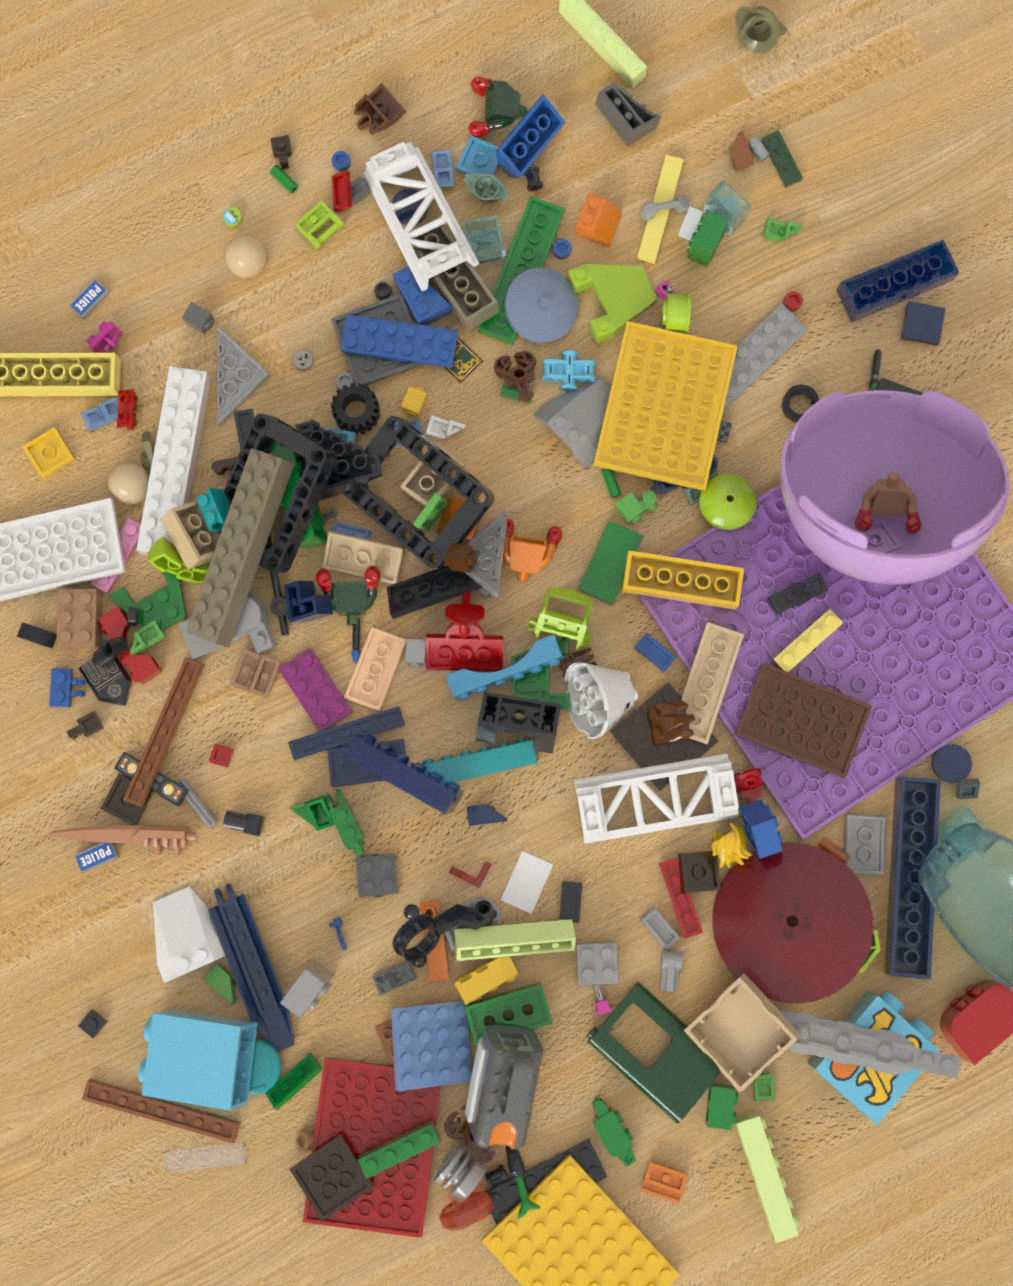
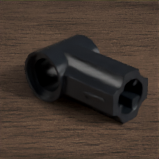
M121 636L102 642L101 647L93 653V658L91 659L99 667H105L118 655L127 652L128 643Z
M227 810L223 819V827L260 836L264 817Z

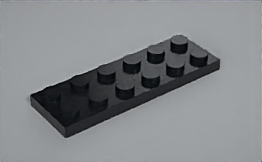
M446 565L387 586L390 615L392 619L483 587L465 572L452 571Z
M590 1139L526 1170L523 1178L527 1194L569 1154L596 1183L607 1178ZM513 1177L509 1179V1182L504 1181L494 1186V1189H489L482 1193L496 1224L521 1201L516 1179Z

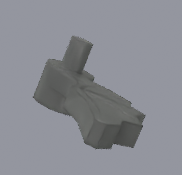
M331 508L328 510V514H321L324 525L327 524V520L338 515L337 510Z

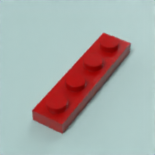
M678 857L658 863L683 938L703 933L690 893H682Z

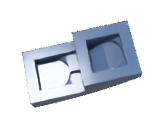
M450 150L433 151L434 175L439 187H454Z
M118 397L101 402L98 407L81 412V416L89 431L117 420Z

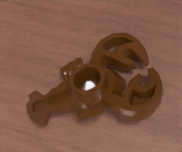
M528 351L514 354V358H522L515 361L523 367L515 366L510 372L508 370L511 367V361L505 364L506 361L511 359L510 356L499 357L494 363L495 374L499 378L503 379L504 377V381L509 388L516 387L520 393L517 396L519 401H530V398L534 397V392L529 391V383L535 381V372L528 373L535 369L537 363L535 356Z
M466 1104L461 1107L462 1111L466 1109ZM457 1111L451 1113L445 1122V1132L448 1137L454 1140L465 1139L466 1141L462 1142L461 1146H463L466 1152L474 1148L481 1154L479 1161L482 1164L490 1162L495 1155V1151L481 1148L475 1143L468 1120L464 1121L462 1131H459L461 1118L458 1117L457 1121L453 1122L459 1113Z

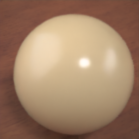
M241 235L232 239L227 245L225 262L233 274L242 278H251L261 273L267 262V253L263 244L258 239L248 235Z
M132 462L122 463L116 466L109 475V492L115 500L122 504H138L146 499L150 475L139 464Z

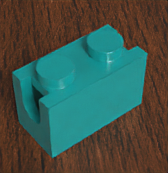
M207 488L205 490L207 494L197 495L195 499L208 530L221 532L230 509V504L224 490Z

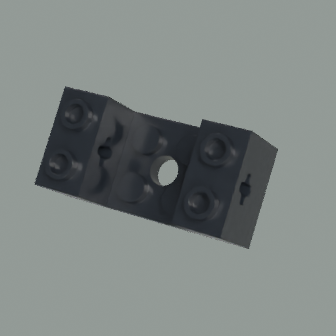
M484 692L476 741L495 744L497 731L536 737L535 751L553 753L561 704ZM521 713L524 715V717L517 718L515 717V714Z

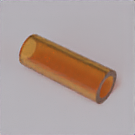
M826 837L818 845L821 849L836 856L845 864L851 857Z

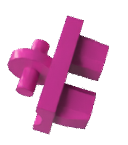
M103 321L99 325L101 332L97 337L91 335L87 339L88 347L95 353H106L111 347L117 350L119 347L115 343L123 334L111 321L109 323Z

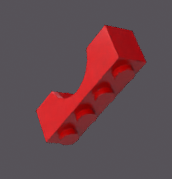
M117 606L98 619L101 623L99 627L105 635H109L110 639L121 636L127 641V634L131 626H129L128 617L124 610ZM129 646L127 652L119 657L124 666H128L132 671L130 676L135 682L145 684L163 672L152 655H132Z

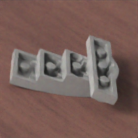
M251 585L231 643H235L250 634L257 654H261L275 647L276 644L268 626L266 608L261 600L257 598ZM190 619L179 624L193 660L224 647L187 633L186 630Z

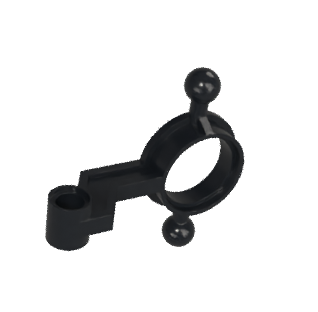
M482 900L475 904L474 909L456 904L434 919L428 914L419 915L420 910L418 906L409 904L404 908V916L408 921L395 934L392 947L398 955L403 956L407 961H412L415 967L421 968L426 965V956L436 947L440 935L460 924L477 930L480 927L491 925L493 922L492 904L489 901ZM429 929L421 942L412 948L406 949L409 942L418 933Z

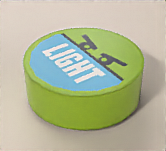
M230 207L224 211L223 220L227 226L237 227L242 222V215L237 208Z

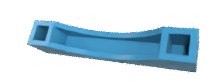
M553 634L537 640L531 650L520 661L504 670L480 673L461 669L446 675L453 697L465 700L470 698V694L475 692L481 694L488 691V688L491 686H503L507 683V680L512 678L514 680L521 679L528 672H540L544 666H556L561 663L560 660H563L564 656L558 639Z

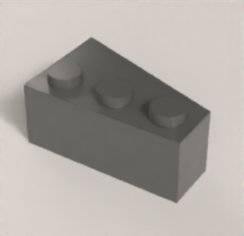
M612 83L599 91L595 104L626 145L629 146L654 131L659 124L661 116L657 113L656 115L646 109L647 106L645 104H639L632 99L633 96L617 84Z

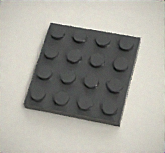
M402 294L346 313L347 315L413 324ZM346 314L331 319L341 345ZM344 353L356 386L360 383L364 387L424 365Z

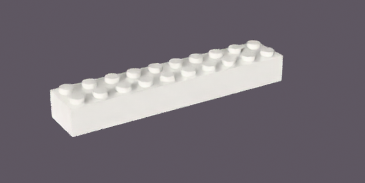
M169 366L136 549L142 555H148L151 546L161 537L166 538L173 544L160 518L170 509L190 502L211 377L206 371Z

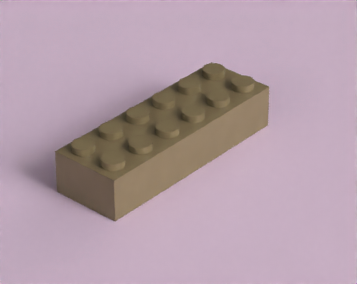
M437 216L436 218L432 219L431 221H429L428 223H430V222H432V221L438 219V216ZM444 225L414 238L445 245L455 242ZM412 247L418 259L435 252L434 250ZM468 261L431 277L468 332L500 312L497 300Z

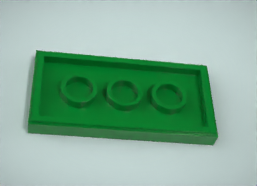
M608 521L578 590L613 605L623 583L628 551L637 552L643 535Z

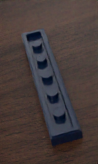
M398 706L289 741L288 744L295 761L403 726L405 723Z

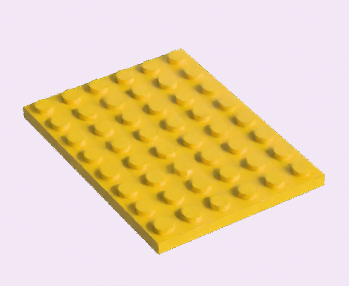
M627 321L593 466L705 491L738 346Z
M570 1154L528 1193V1198L533 1203L541 1206L540 1209H530L519 1219L517 1215L520 1211V1201L482 1238L485 1246L522 1286H669L680 1275Z

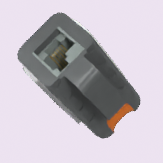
M488 1025L484 1029L483 1037L478 1041L465 1115L474 1141L481 1148L501 1144L515 1150L520 1149L526 1141L544 1052L536 1033L532 1029Z

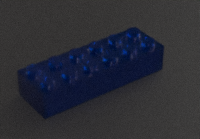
M943 239L846 279L839 284L836 291L852 323L949 283L960 272Z
M370 734L353 736L343 757L443 814L454 812L464 793L460 789L461 786L459 784L443 780V775L435 771L433 773L427 771V767L419 762L409 761V756L401 752L399 754L393 752V747L385 743L382 745L376 742L377 738Z

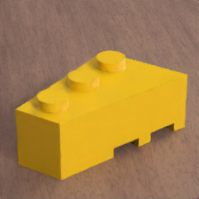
M511 956L497 957L456 978L454 984L466 1005L481 999L482 995L487 992L492 993L500 988V984L504 982L508 984L517 979L516 975L519 974V971Z

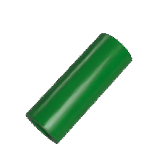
M275 165L270 170V174L291 194L298 189V184L278 165Z
M605 468L601 469L610 497L616 498L622 495L614 471Z

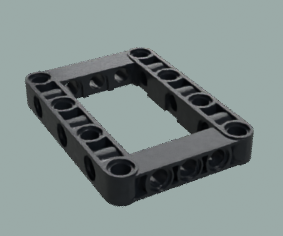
M260 413L253 418L224 488V493L231 506L251 448L269 454L275 440L278 445L286 446L292 450V453L300 454L306 458L307 465L292 493V500L275 533L277 535L273 545L266 543L259 565L269 572L286 573L292 566L334 468L337 455L333 449L275 416Z
M397 416L388 417L364 452L369 455L375 454L379 457L380 464H382L386 457L391 455V450L399 442L465 497V502L434 543H432L424 536L425 534L420 529L415 527L409 520L402 518L396 512L397 510L387 501L369 490L368 482L355 487L352 492L348 490L343 494L430 568H441L447 564L444 557L451 543H463L493 504L494 494L407 420ZM396 422H399V429L395 431L394 425ZM426 445L428 447V451L424 455L422 453V448ZM455 469L457 472L456 477L452 479L450 474ZM481 493H484L486 496L483 503L479 500ZM379 506L382 507L381 515L377 512ZM407 530H409L411 533L409 539L405 537V532ZM435 554H438L439 561L437 563H435L433 560V556Z

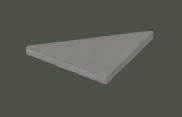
M218 326L217 423L221 426L271 375Z
M505 510L467 544L472 546L478 559L471 573H465L495 597L499 596L508 515Z

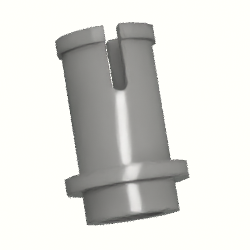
M756 136L749 141V148L754 150L760 162L769 157L770 153L761 142L762 139Z

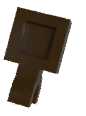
M289 135L270 138L274 158H279L282 170L289 169L287 156L292 155Z
M93 711L77 720L79 725L66 732L69 738L74 740L82 734L87 738L104 729L96 712Z

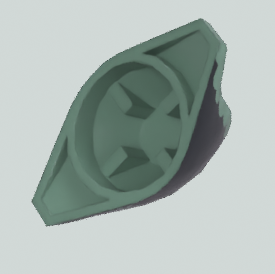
M466 174L463 179L474 196L482 202L496 204L500 200H505L509 195V192L502 183L491 174Z

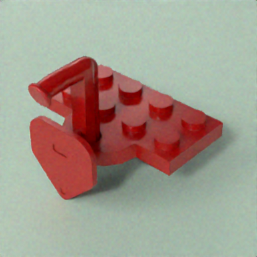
M471 592L462 595V604H450L446 607L445 618L451 621L446 629V634H426V670L459 671L467 669L470 671L492 672L503 670V636L484 635L482 627L477 622L484 619L485 609L481 605L471 604Z

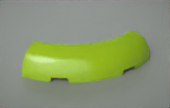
M164 537L158 539L151 546L147 561L161 572L165 573L167 571L175 575L177 579L203 584L210 562L188 570L176 547Z

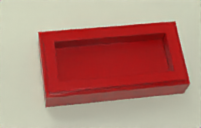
M346 170L332 175L333 210L337 213L352 208L350 172Z

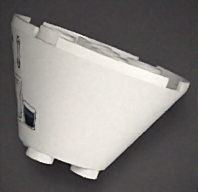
M584 662L573 663L566 671L564 681H567V691H564V693H570L571 711H569V714L577 729L581 733L585 732L589 739L603 736L633 706L634 701L638 698L637 691L633 689L630 681V675L626 671L622 672Z

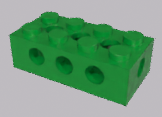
M541 982L465 1005L475 1046H478V1041L483 1037L484 1029L488 1025L525 1027L533 1030L553 1024ZM525 1004H531L533 1010L526 1013L522 1010V1007ZM510 1009L514 1012V1016L506 1018L503 1012ZM492 1015L495 1018L494 1023L487 1024L484 1021L485 1016Z

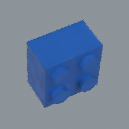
M762 800L739 807L747 839L758 857L761 859L781 852L780 843L783 842L780 832L777 831L776 827L779 826L776 816H772L770 807L768 805L765 806Z

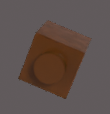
M451 543L444 557L445 562L452 571L471 573L478 559L471 545Z

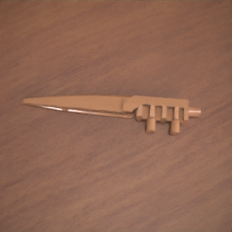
M110 825L64 829L50 833L51 836L93 842L139 845L144 841V847L154 845V855L161 854V845H163L164 848L173 846V855L179 856L181 855V848H186L188 840H197V833H188V828L185 826Z

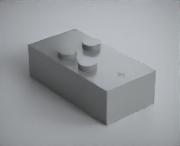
M315 961L302 972L280 1003L300 1018L309 1009L313 1010L320 1001L318 997L320 995L323 996L332 985L330 981L334 974Z

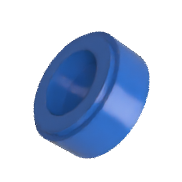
M338 151L332 156V164L336 170L345 171L350 167L351 160L346 152Z
M559 239L554 243L553 254L555 257L565 259L570 255L571 244L569 241Z

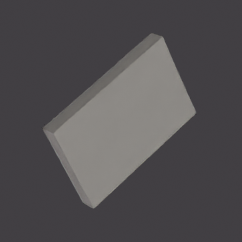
M845 814L844 863L854 874L884 875L886 817Z

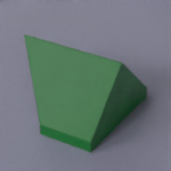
M325 796L317 797L290 808V810L315 827L316 831L335 825L329 813L330 808Z

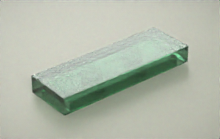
M778 130L763 137L762 143L770 153L769 157L785 188L802 181L803 177L780 131Z

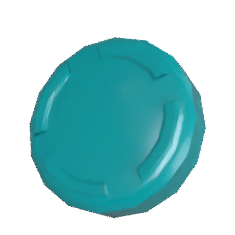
M256 1038L249 1095L256 1096L266 1093L277 1083L281 1076L283 1063L280 1053L274 1045H271L265 1039Z

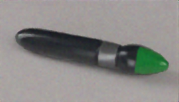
M880 349L875 351L871 381L869 382L870 391H875L878 385L877 380L881 363Z

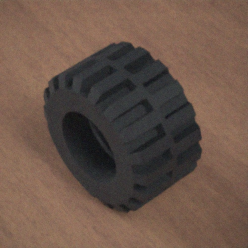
M350 383V387L344 385L342 391L340 389L336 391L337 396L334 395L332 398L331 411L339 428L355 432L356 435L357 432L365 434L367 429L371 431V426H376L377 419L380 418V406L375 393L370 391V388L367 386L364 388L363 384L358 383V386ZM353 401H361L367 406L365 412L359 417H350L345 414L346 407Z

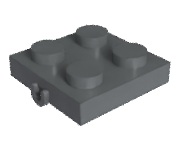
M371 854L370 857L356 858L359 897L375 896L376 898L398 893L395 854Z

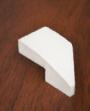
M431 415L425 434L444 440L464 429L466 425Z

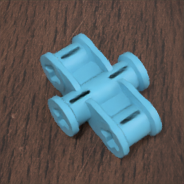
M566 350L561 352L563 360L545 359L542 361L544 365L542 380L545 382H562L560 386L562 391L570 392L577 390L575 382H596V377H594L595 367L597 366L596 361L576 360V357H578V352Z

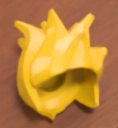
M730 823V829L726 835L717 831L713 832L715 839L712 842L713 856H719L720 868L723 867L725 862L729 868L731 863L735 861L743 865L744 862L741 858L748 859L749 856H752L746 848V834L742 828Z

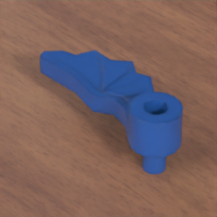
M341 918L334 919V922L329 923V926L336 927L343 950H347L340 930V926H343Z

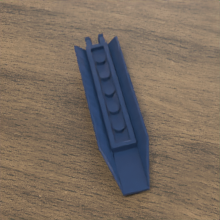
M229 883L226 885V891L230 900L224 902L221 890L219 888L215 889L214 893L219 905L209 908L208 912L250 1020L258 1022L257 1029L279 1052L295 1045L289 1010L280 1003L285 996L245 894L236 897Z

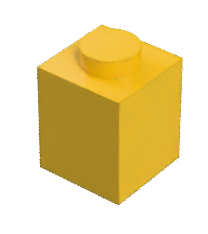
M409 386L401 405L402 412L420 419L428 400L425 390L417 386L415 388Z

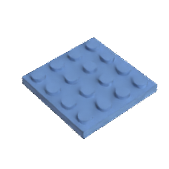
M463 1000L391 1008L395 1091L399 1092L471 1081L469 1021Z

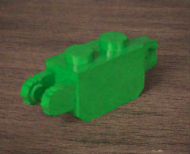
M338 789L336 790V796L341 803L340 806L335 807L329 794L325 796L330 808L329 813L344 846H347L348 850L353 849L356 857H360L365 854L361 845L365 843L363 839L365 837L349 802H346L341 790Z
M595 1098L592 1103L597 1114L593 1120L594 1127L609 1154L615 1157L618 1156L627 1167L636 1161L631 1148L633 1147L631 1140L634 1138L628 1128L624 1130L621 1124L624 1120L619 1111L614 1112L612 1107L608 1108L602 1098Z

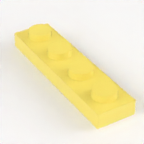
M829 609L772 661L781 670L789 672L843 622Z

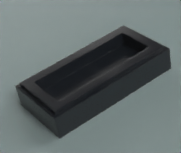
M563 881L559 920L572 919V922L579 923L582 883Z

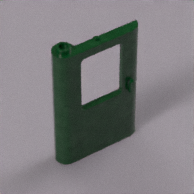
M638 981L602 1025L597 1029L593 1027L587 1034V1042L676 1124L685 1118L721 1073L714 1060L704 1053L684 1031L688 1026ZM632 1003L637 1005L672 1037L670 1045L651 1068H646L609 1034L610 1028Z

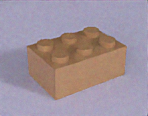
M58 589L56 647L61 649H99L101 647L102 630L99 627L101 623L98 619L102 617L103 592L97 589Z

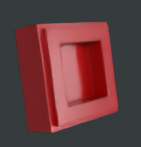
M214 744L209 762L229 767L234 749Z

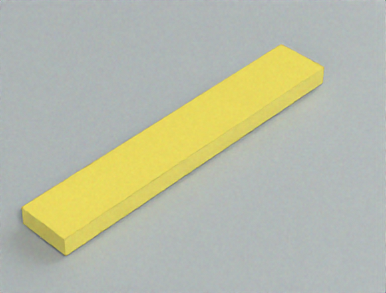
M666 155L653 199L654 203L673 200L684 159ZM670 209L657 211L654 218L647 221L637 260L655 264Z

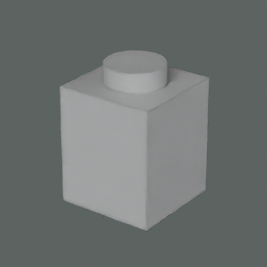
M407 639L405 662L410 664L409 667L421 668V665H426V640Z

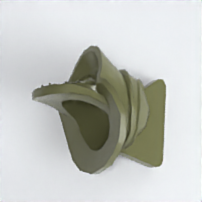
M764 6L754 8L740 7L736 12L735 22L739 31L737 39L750 50L762 53L769 51L777 44L779 36L785 35L788 31L778 21L774 13Z

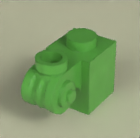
M645 491L641 501H638L630 492L615 503L616 510L627 524L631 522L637 523L643 518L642 514L648 511L651 513L658 507L656 504V494L653 491Z

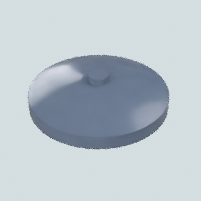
M532 268L519 274L509 285L504 299V311L509 325L520 337L533 343L546 344L559 340L573 327L578 315V299L573 286L563 275L548 268Z

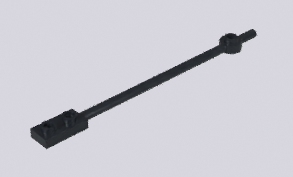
M252 408L234 412L240 449L255 417ZM269 534L267 543L272 545L271 534ZM270 572L274 599L271 601L270 609L274 615L278 616L281 635H288L289 630L286 620V614L288 613L287 602L282 597L278 573ZM282 603L284 605L283 610L277 609L278 604Z

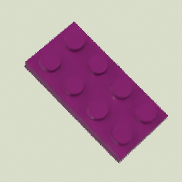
M311 648L278 669L319 732L328 729L353 712Z

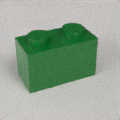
M715 1083L709 1086L705 1119L707 1127L732 1130V1125L736 1123L734 1104L738 1103V1092H736L734 1086Z

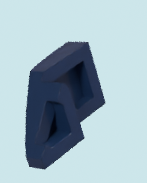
M488 804L467 807L469 826L506 822L508 819L495 810V807Z

